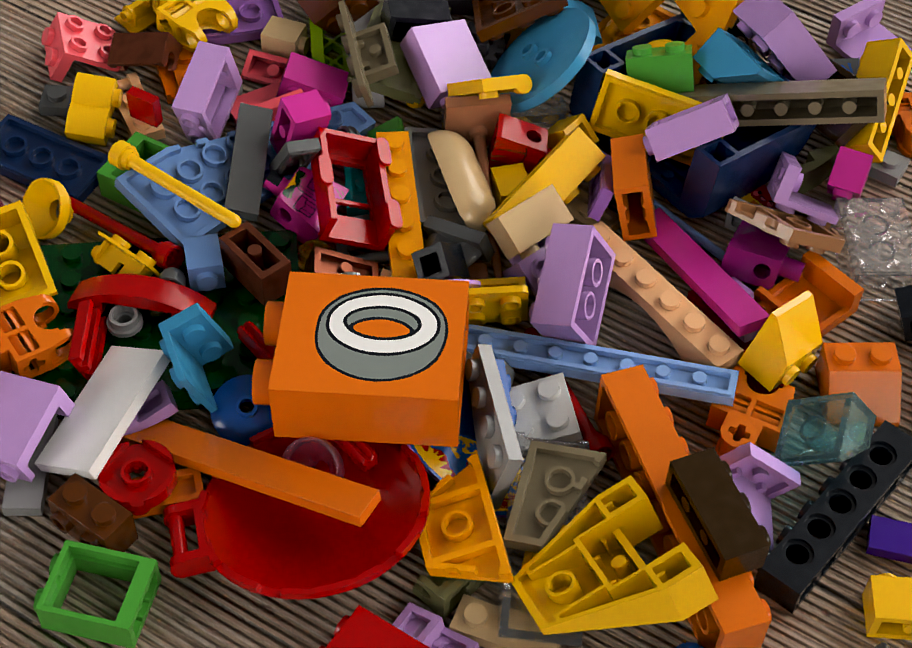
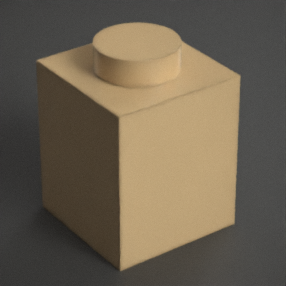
M272 15L260 34L262 52L289 59L292 51L306 56L310 48L311 41L307 37V26L305 23Z

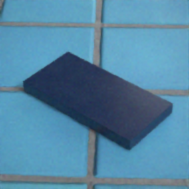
M10 114L0 122V175L26 186H29L38 178H51L59 181L65 187L69 196L81 202H84L99 185L96 172L108 161L107 154Z

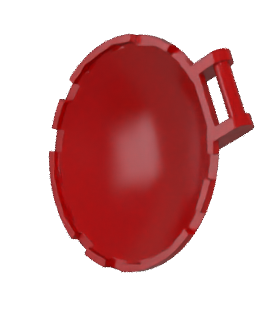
M272 427L249 438L250 444L247 446L380 491L381 501L362 527L212 476L206 489L200 491L197 499L171 504L163 510L164 524L169 528L173 556L169 563L171 574L174 577L186 578L217 570L230 582L253 593L280 599L303 600L333 596L353 590L378 578L395 566L419 539L429 515L431 495L425 467L417 453H414L407 444L367 442L377 453L378 463L369 471H363L334 440L275 437ZM195 524L199 549L188 551L185 526Z

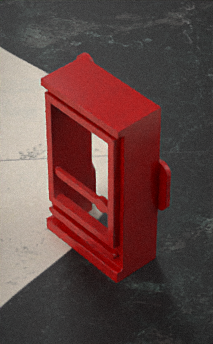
M318 127L313 138H319L321 150L311 161L320 227L318 233L319 240L383 251L396 229H401L403 226L400 204L395 199H391L385 166H390L392 163L389 142L383 137L376 139ZM332 164L362 170L368 204L335 198ZM336 204L369 210L370 220L338 215Z

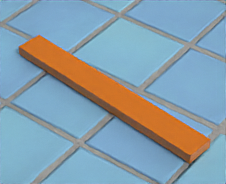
M167 419L144 430L125 435L119 442L120 444L129 441L130 445L143 444L142 440L156 441L171 452L176 464L362 527L381 501L378 489Z

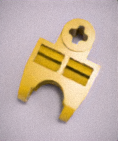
M153 0L152 9L156 14L157 30L169 32L184 49L193 53L199 41L207 42L203 30L214 29L219 32L230 33L238 28L237 15L226 0Z

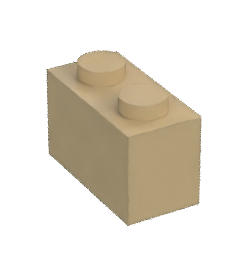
M551 184L492 220L486 226L507 260L518 254L523 260L540 249L537 243L550 236L553 223L568 224L574 218L554 185Z

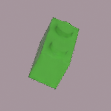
M673 41L666 43L665 47L652 48L650 44H639L633 46L632 50H627L625 58L627 76L675 93L694 92L695 78L692 44L685 45L683 41Z

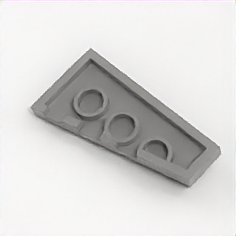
M404 127V131H409L422 231H425L423 224L429 215L466 226L454 204L427 134L437 131L436 128Z
M477 344L471 359L469 358L466 361L465 378L469 385L477 452L482 463L494 509H499L523 462V457L492 345Z

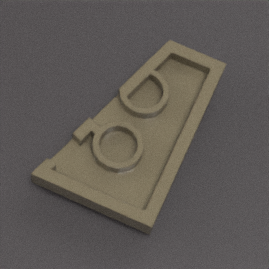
M531 440L503 537L505 547L534 553L541 551L557 535L607 462V453Z

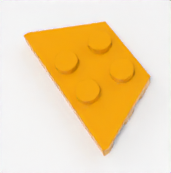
M475 453L467 458L468 466L454 477L449 474L446 475L430 491L429 515L419 537L425 566L429 575L435 577L511 583L515 580L478 453Z

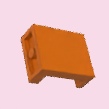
M809 250L802 256L801 262L806 263L798 283L784 278L773 286V289L768 291L760 286L754 292V300L770 315L773 311L803 292L810 291L814 296L821 336L823 337L857 311L864 289L820 254Z

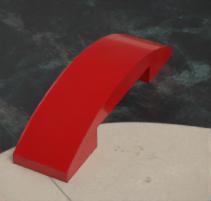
M108 274L79 282L67 302L69 309L77 310L79 302L91 299L94 303L93 309L99 308L101 314L108 304L171 313V317L195 303H198L211 318H213L217 310L215 302L197 291L172 281L137 274Z

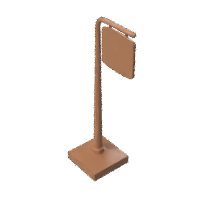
M499 94V97L480 100L479 95L445 97L443 130L460 134L471 146H474L475 154L492 192L487 145H490L499 113L511 116L510 94ZM487 230L488 238L495 250L492 257L495 278H503L499 245L493 235ZM474 263L468 267L470 277L467 279H489L486 264Z

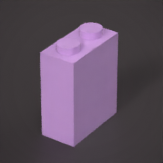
M465 19L411 27L400 43V47L428 109L445 108V97H448L447 84L492 78Z

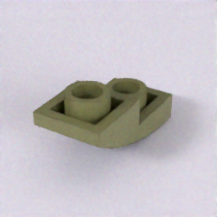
M831 145L808 152L806 163L800 164L802 167L800 173L804 174V178L798 193L804 194L814 189L830 176L839 152L838 147Z

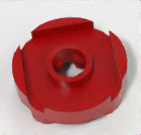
M142 440L143 444L130 445L129 441L118 444L99 474L98 482L101 491L135 516L147 514L151 508L166 500L178 483V476L171 452L156 441ZM143 470L146 471L143 478L131 480L130 473L135 472L139 474Z

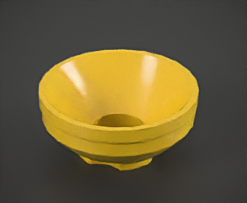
M38 178L25 191L22 204L28 214L37 239L56 238L63 232L68 223L71 222L74 214L71 198L67 190L59 181L51 178ZM59 204V215H58V218H57L56 208H57V205Z

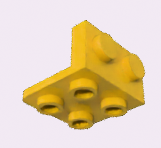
M525 276L473 279L481 281V287L469 288V324L483 326L486 323L501 322L504 325H515L521 321L528 320L529 293Z

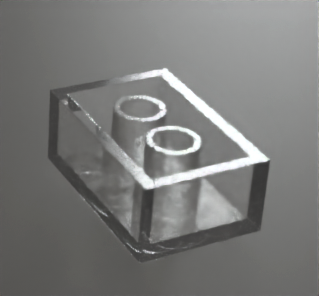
M837 198L833 210L839 220L836 225L831 224L830 228L836 229L845 240L841 252H835L839 270L864 289L860 301H896L894 288L912 285V228L904 198Z

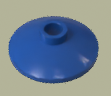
M252 375L234 377L226 381L215 393L214 399L218 410L210 414L213 426L222 438L247 446L250 444L249 438L273 427L270 405H254L253 410L249 413H244L240 410V406L244 402H251L253 404Z

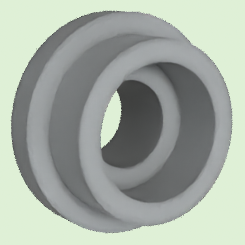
M116 305L110 310L106 324L112 335L127 338L137 334L142 329L143 317L136 308Z

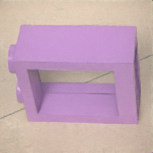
M203 41L198 42L171 106L187 139L194 144L197 139L207 137L209 140L221 137L242 85V78L229 47Z
M726 93L653 122L644 130L646 136L642 139L648 155H654L656 161L659 162L735 132L739 126V121L729 95Z

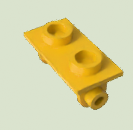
M136 0L130 5L123 6L122 11L114 17V20L130 33L143 32L156 23V14L152 9L153 0Z
M98 231L97 234L104 241L101 245H96L91 251L94 263L112 274H115L119 267L124 265L118 274L146 276L154 274L159 277L160 273L154 268L156 264L154 259L141 250L137 254L129 251L131 245L114 233L110 238L101 231Z

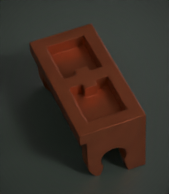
M169 32L114 33L107 65L111 68L121 66L119 72H125L129 66L159 65L160 67H166L168 63L167 70L174 71L177 68L183 46Z

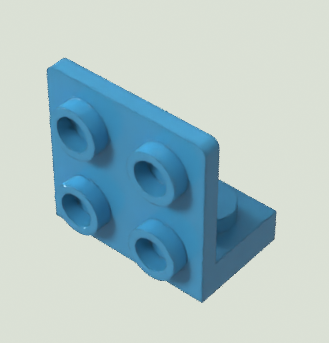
M195 303L158 324L163 337L159 344L165 356L172 362L173 368L169 369V372L176 386L179 389L185 388L196 405L202 404L210 413L218 410L203 365L217 360L221 355L234 349L230 337L198 303Z

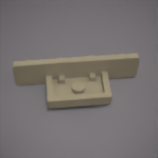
M342 0L338 2L340 14L336 15V19L341 32L346 34L341 36V40L346 53L351 55L346 58L348 68L352 76L356 75V78L351 80L357 98L363 97L369 108L374 106L369 84L399 74L385 22L356 32L353 18L345 1Z

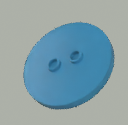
M565 8L554 16L541 18L523 31L501 55L491 73L492 78L527 74L532 80V89L529 93H502L510 94L511 113L530 110L549 100L562 90L583 67L593 49L596 38L595 23L584 10Z

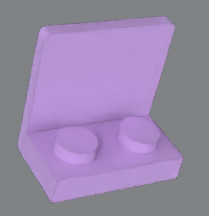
M862 0L834 14L826 43L844 58L860 59L867 42L898 38L879 23L883 16L882 11L886 0Z
M782 151L767 186L772 201L776 203L775 207L789 214H794L795 210L808 215L806 219L821 226H826L827 222L836 225L839 218L830 204L798 193L804 178V174L800 173L802 167L794 155Z

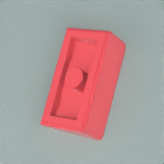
M249 49L241 78L263 85L281 82L288 58Z

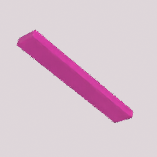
M661 208L655 209L657 237L645 238L643 240L738 337L760 330L770 315Z

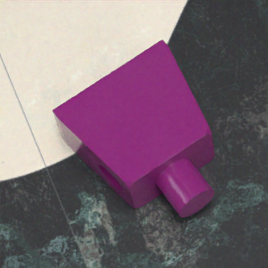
M742 220L727 246L720 267L730 277H735L739 281L759 287L762 286L766 289H773L778 276L798 283L806 263L788 257L790 247L780 243L779 237L768 234Z

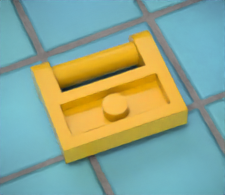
M527 74L447 84L448 97L479 95V100L499 97V94L509 92L526 94L532 89V80Z

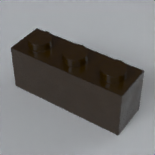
M714 447L670 461L665 484L719 582L763 567L771 546L769 534L763 525H758L751 513L748 497L745 493L739 492L733 482L732 472L728 463L724 460L721 461Z

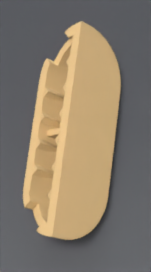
M437 130L428 133L430 145L448 190L465 225L469 228L485 232L487 229L484 227L483 222L496 209V202L472 146L463 136L453 131Z

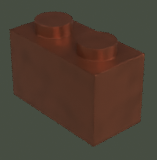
M249 221L219 237L223 266L264 307L267 301H275L286 294L291 262Z

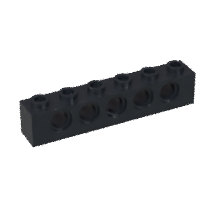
M886 420L876 432L870 429L864 435L859 444L860 450L855 455L850 452L845 457L839 467V475L836 478L830 475L825 480L818 492L820 497L815 502L808 500L797 516L799 521L793 527L788 524L781 531L776 540L777 547L772 552L768 551L764 566L755 569L758 572L754 581V588L791 614L794 613L866 526L871 515H875L912 470V437ZM789 560L797 561L799 564H794Z

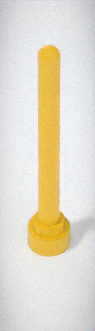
M119 140L110 148L108 162L123 171L132 168L231 228H238L241 225L240 216L140 158L136 147L130 143Z

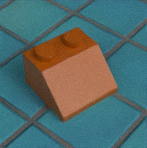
M895 342L823 343L815 366V373L826 427H880L885 420L895 427H899L902 369Z

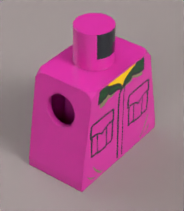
M299 167L292 178L288 180L275 170H272L263 183L265 189L277 196L270 214L286 230L297 233V239L310 249L318 238L320 231L312 171L305 167ZM333 181L335 198L344 199L349 189Z

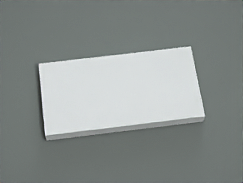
M111 346L75 400V406L69 417H64L34 464L43 472L69 476L76 473L82 478L96 480L171 360L165 356L162 350Z

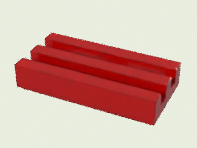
M91 299L79 302L68 356L70 363L87 380L91 378L102 361L108 329L106 316L101 317L99 308L93 309L94 303Z

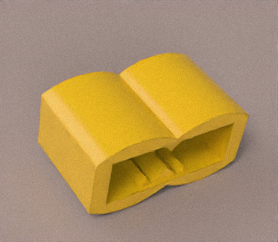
M77 72L65 123L64 133L66 138L101 146L107 145L108 138H114L116 119H112L114 109L120 108L123 90L118 89L115 78Z

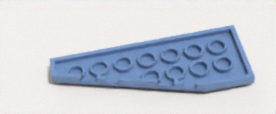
M354 101L330 107L332 117L329 121L328 129L336 130L340 126H352L362 136L368 134V131L375 127L376 121ZM274 121L271 122L270 135L272 132ZM236 130L227 132L226 137L209 140L207 137L197 139L195 144L180 147L179 144L166 147L145 161L224 207ZM270 141L268 143L263 183L270 174L269 165L277 155ZM311 163L307 166L309 170H312ZM132 168L115 179L114 187L169 241L182 247L183 250L182 238L216 234L228 226ZM287 175L284 177L290 180L293 175ZM262 187L260 204L274 195L264 187Z

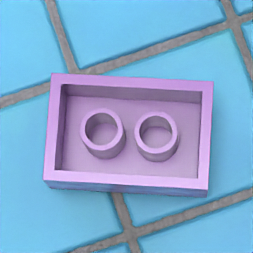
M744 0L733 10L740 20L736 25L748 39L751 38L754 42L752 46L763 58L768 56L767 60L769 62L767 64L781 75L784 74V77L789 81L827 80L837 71L796 14L781 0Z
M553 223L551 234L545 241L546 256L543 268L539 270L537 275L538 290L535 302L531 304L529 310L530 323L543 337L596 346L616 254L593 225Z

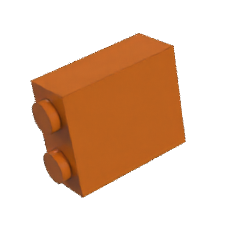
M644 134L610 139L613 188L623 241L657 237L653 186L647 151L642 139Z

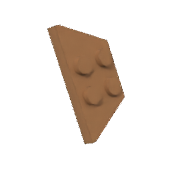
M731 198L725 209L727 213L758 227L768 234L779 237L780 243L794 249H799L800 245H804L806 249L824 255L826 250L840 253L845 243V240L839 235L838 231L830 228L831 223L827 222L826 226H821L806 219L807 216L789 214L778 209Z

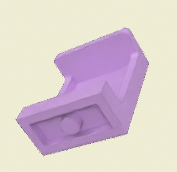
M0 371L1 478L10 482H16L17 479L28 482L33 481L35 474L28 468V462L54 414L69 417L75 406V403L59 385Z

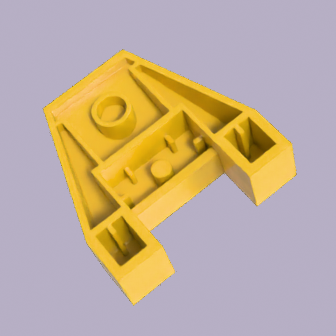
M631 475L597 495L514 576L515 581L511 582L543 635L684 621L719 599L703 565L684 542L647 565L634 549L635 545L663 529V526L648 496Z

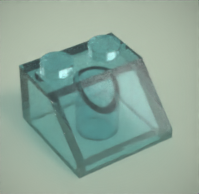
M855 392L788 400L774 457L788 466L845 461L870 448L876 415Z

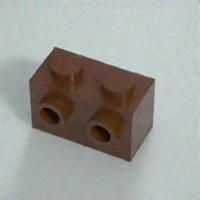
M76 473L47 499L52 513L50 517L51 522L62 533H68L80 543L125 552L138 539L133 514Z

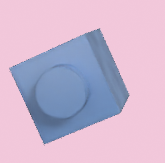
M218 233L182 238L190 289L199 292L226 288Z

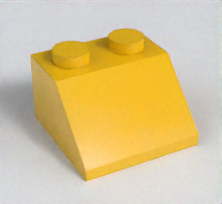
M807 290L773 311L738 361V364L769 392L782 383L785 386L791 384L800 371L803 374L807 373L818 360L815 353L823 341L813 294Z

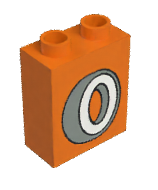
M290 271L285 300L267 301L263 324L265 345L276 346L274 358H257L252 375L253 404L270 405L274 436L458 447L469 333V281Z

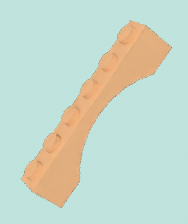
M602 220L593 225L616 254L609 287L625 294L648 313L668 337L682 361L726 369H733L736 365L740 366L738 361L742 357L744 350Z

